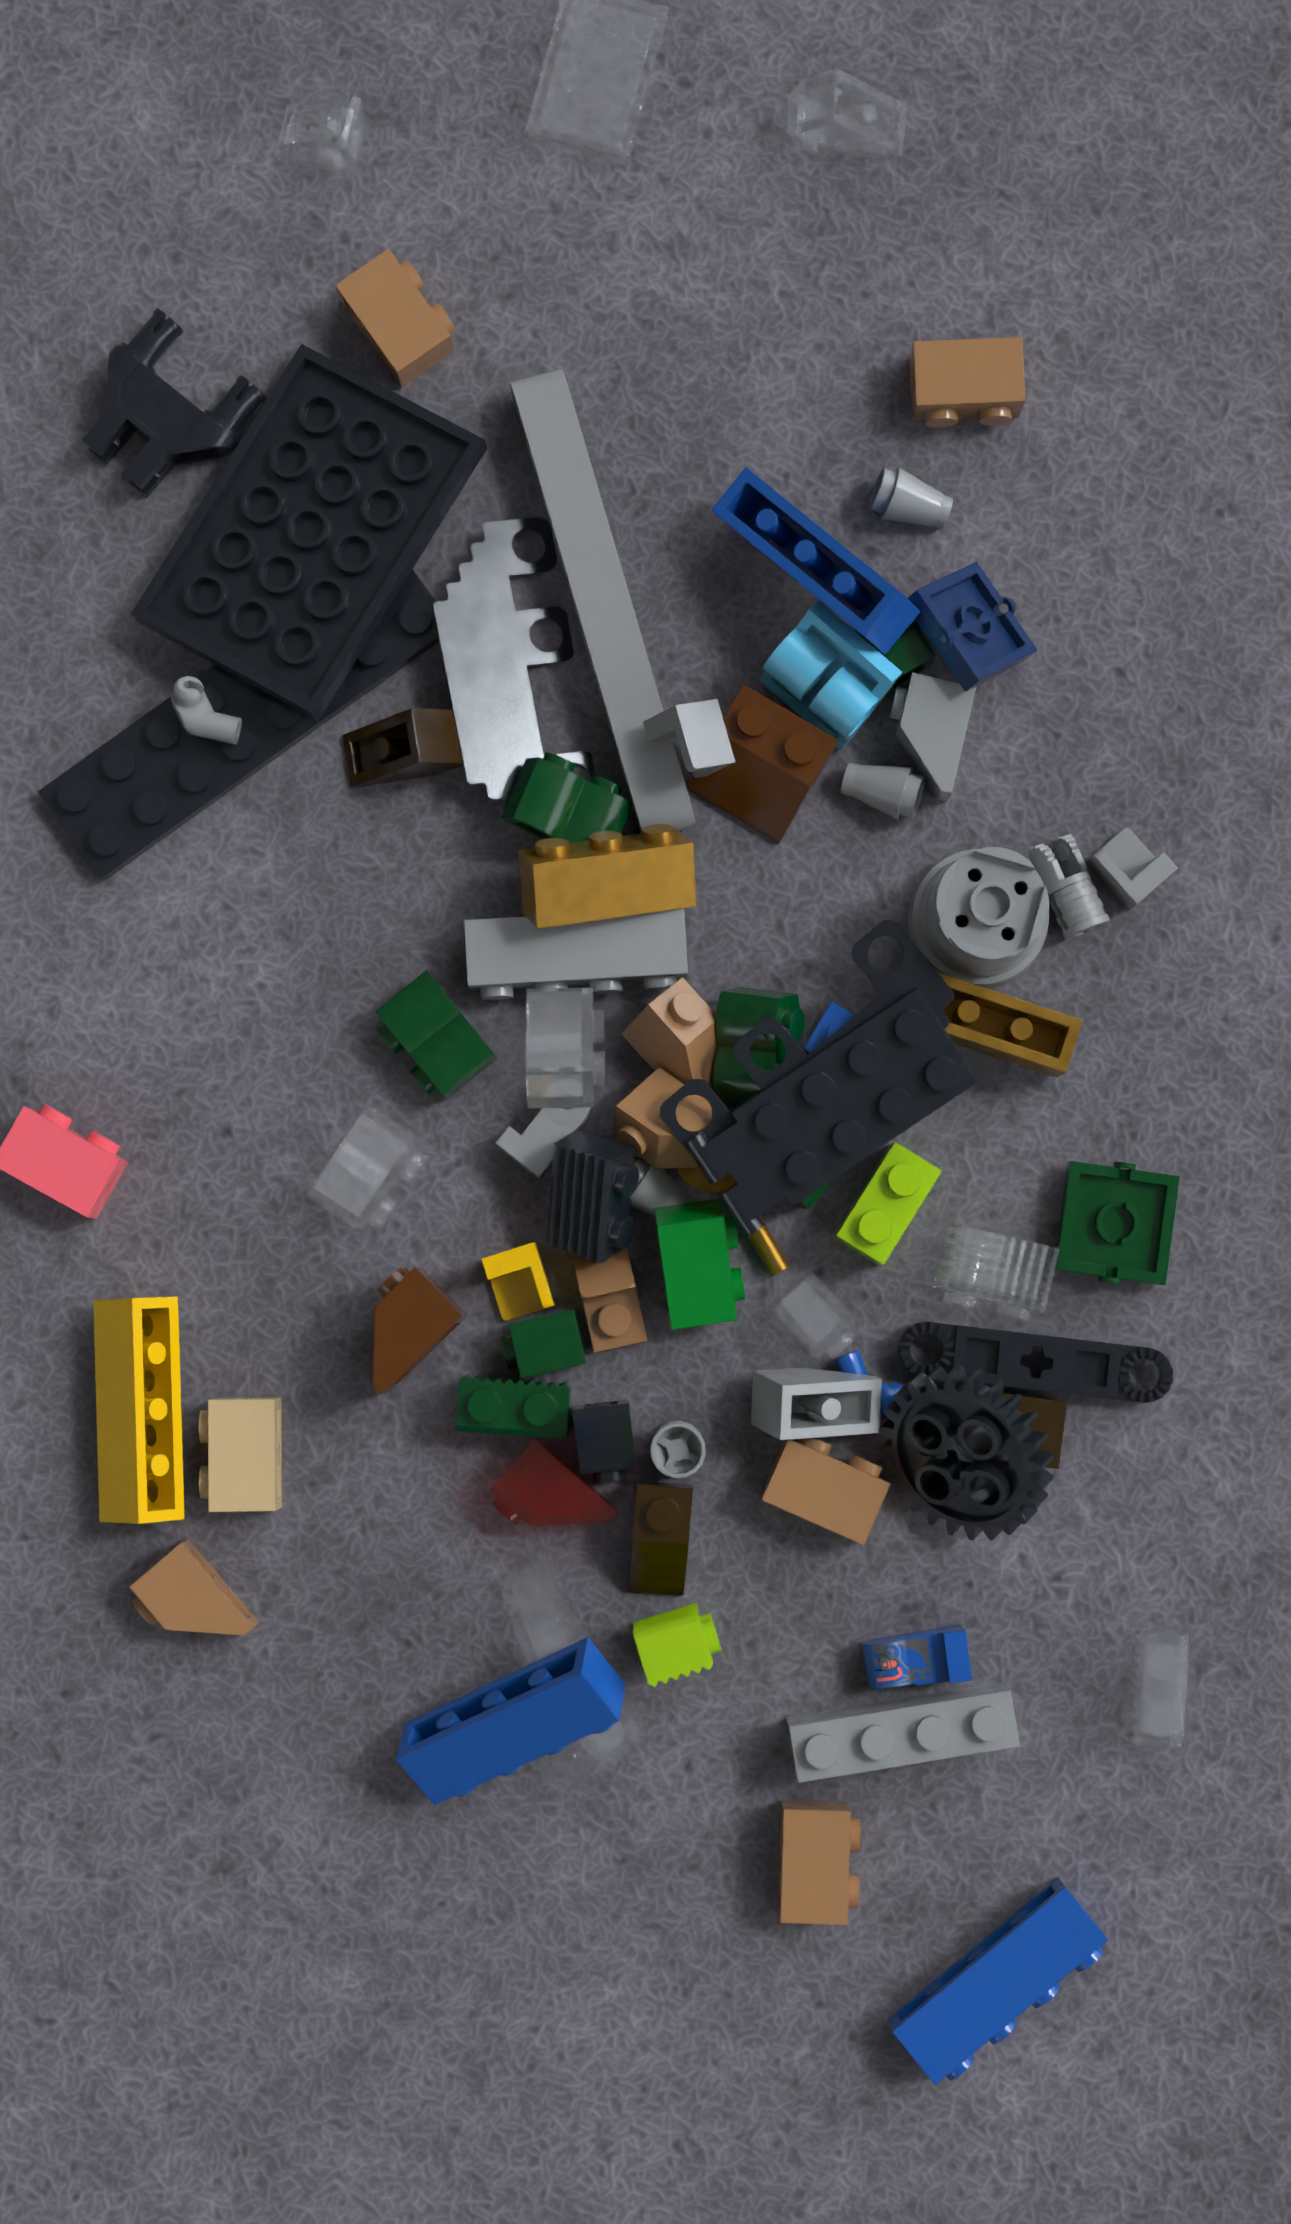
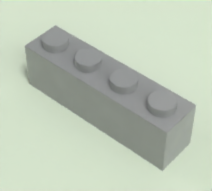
M684 908L539 929L527 917L464 920L468 987L470 991H480L481 999L483 1000L513 998V989L535 988V996L538 997L563 996L568 994V986L588 984H590V993H616L623 991V982L644 981L645 990H667L677 982V979L682 977L687 979L688 977Z
M1003 1682L786 1717L794 1770L798 1783L1020 1747L1011 1690Z

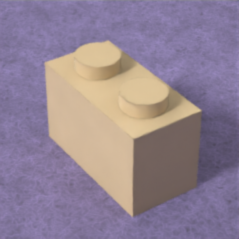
M281 1397L214 1398L208 1400V1410H201L199 1415L200 1443H208V1465L200 1467L199 1494L201 1499H208V1512L276 1511L282 1508Z

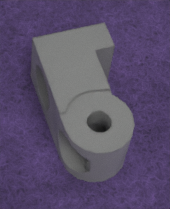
M574 1078L556 1080L548 1087L544 1095V1107L522 1135L509 1126L496 1142V1146L540 1180L553 1164L554 1143L579 1130L587 1120L591 1112V1096L588 1088Z

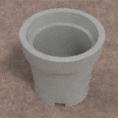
M985 847L955 853L936 863L918 882L908 909L910 938L937 972L988 989L1004 985L1023 974L1036 960L1043 947L1049 926V895L1046 886L1032 863L1023 855L1010 849ZM970 870H977L981 876L980 880L972 882L968 878V872ZM1015 884L1021 890L1023 895H1018L1014 891ZM959 915L965 916L968 920V924L964 928L958 927L955 923V918ZM1005 928L1011 929L1014 933V937L1010 941L1004 940L1001 936V932Z

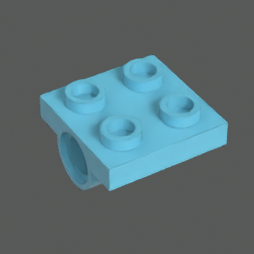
M819 600L807 611L797 627L779 644L763 666L765 672L759 681L804 720L838 739L836 747L841 750L857 733L902 674V671Z

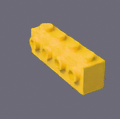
M178 1297L93 1300L99 1522L143 1524L183 1520L185 1516Z

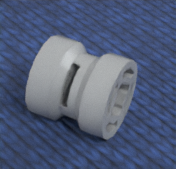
M670 1421L660 1426L654 1433L650 1444L651 1458L656 1468L664 1475L673 1478H685L696 1473L703 1464L706 1455L705 1442L699 1430L692 1424L684 1421Z

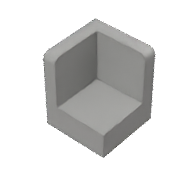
M718 699L675 705L643 721L649 742L678 739L687 771L693 773L695 778L707 776L735 763Z
M1124 828L1086 861L1088 866L1128 911L1178 869L1165 852L1156 858L1129 828Z

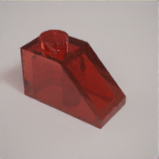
M537 1437L532 1440L490 1489L498 1496L492 1503L493 1506L515 1525H518L522 1519L531 1527L609 1522L618 1513V1509Z

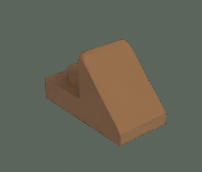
M627 1247L602 1263H596L594 1259L586 1260L585 1256L577 1257L573 1253L580 1295L583 1300L594 1353L648 1341Z

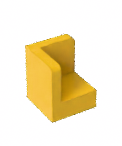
M535 1242L482 1258L488 1280L491 1281L502 1319L511 1320L556 1306Z

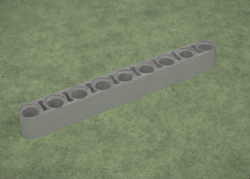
M562 368L510 382L517 414L629 796L633 803L632 806L640 833L642 834L643 827L654 824L672 825L679 831L696 826L695 817L673 740L649 742L643 721L664 710Z

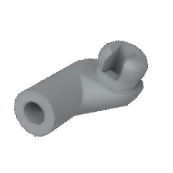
M185 676L178 679L171 693V703L185 731L194 736L236 745L241 732L242 719L214 712L203 691L204 686L197 678Z

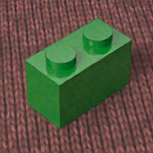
M720 1199L654 1208L671 1330L737 1321L735 1301L745 1300L741 1267L730 1268L728 1250L738 1249V1238L735 1221L732 1216L724 1217Z

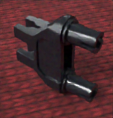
M158 308L154 310L153 315L128 345L122 342L120 345L116 344L110 351L108 358L110 406L83 438V442L89 447V451L105 465L110 463L134 433L147 442L123 473L129 479L130 485L146 498H148L175 465L214 460L232 453L238 445L236 441L239 437L236 433L259 405L267 399L254 384L250 387L249 380L239 375L234 385L210 412L205 409L203 412L155 374L156 370L153 366L177 337L183 334L182 328L172 318L166 319V314Z

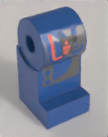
M960 1624L875 1638L862 1643L867 1686L870 1689L896 1688L911 1684L918 1686L948 1681L949 1683L972 1681L966 1631Z

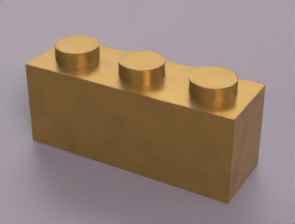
M649 825L642 828V834L622 836L621 833L615 831H601L590 834L589 841L569 843L568 840L562 838H548L537 841L535 848L519 850L523 914L537 929L696 907L694 843L672 825Z
M938 972L955 993L954 1000L943 1008L944 1014L949 1018V1025L945 1028V1031L954 1044L1056 1078L1067 1072L1083 1020Z

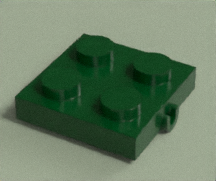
M1068 1161L1053 1270L1098 1276V1282L1120 1284L1121 1280L1166 1285L1180 1176L1135 1170L1136 1164L1113 1162L1112 1167Z

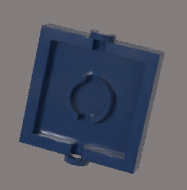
M977 561L917 589L907 598L921 611L915 618L917 626L927 635L945 661L949 673L958 680L965 692L1018 665L1037 651V648L1014 616L1016 610L1014 601L1009 597H1001ZM1003 603L1008 606V611L1004 614L999 610V606Z

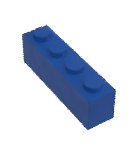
M747 467L743 469L711 509L734 531L885 655L921 612L899 590Z
M589 1637L406 1722L396 1760L434 1805L454 1796L462 1797L480 1784L500 1775H511L526 1763L546 1754H557L572 1742L592 1733L600 1734L610 1729L616 1722L620 1721L626 1684Z
M1057 1877L889 2017L888 2021L891 2030L935 2085L945 2077L948 2080H953L971 2066L974 2061L972 2054L985 2043L990 2041L991 2044H996L1006 2038L1017 2025L1015 2018L1028 2007L1033 2005L1034 2008H1039L1050 2001L1060 1989L1058 1982L1075 1969L1077 1972H1082L1093 1965L1102 1955L1103 1950L1101 1946L1108 1939L1059 1877Z

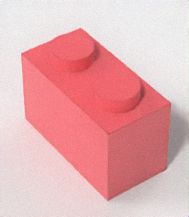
M43 1104L39 1112L23 1106L0 1147V1170L81 1215L97 1219L129 1163L127 1160L116 1155L121 1145L91 1130L87 1138L69 1129L72 1118L49 1105Z

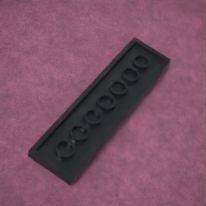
M412 569L319 721L221 667L214 665L197 677V679L202 682L204 686L203 691L214 712L242 719L241 732L236 745L194 736L185 731L172 707L171 697H169L38 792L98 876L105 881L437 644L440 639L433 604L436 600Z

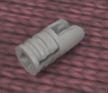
M1071 834L1057 838L1054 853L1044 843L1030 847V850H1028L1029 858L1046 886L1051 903L1050 907L1055 912L1056 921L1061 926L1065 941L1086 934L1110 922L1108 914L1103 909L1104 905L1097 895L1098 891L1095 885L1092 884V877Z

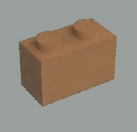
M389 248L335 285L340 303L401 388L454 352L450 334L455 331V327L451 319L438 302L430 307L419 291L424 288V284L415 268L407 259L399 263Z
M1022 337L913 342L909 356L912 421L925 420V425L928 427L943 428L957 424L958 419L979 418V423L982 425L996 426L1007 424L1012 421V417L1020 415L1025 403Z
M818 1438L798 1439V1441L793 1439L784 1440L761 1492V1500L864 1545L890 1486L888 1481L879 1477L883 1467L852 1454L849 1463L828 1455L832 1445Z
M781 1800L778 1893L780 1923L848 1925V1908L858 1909L859 1875L849 1874L850 1852L860 1851L861 1825L860 1818H851V1810L847 1802Z

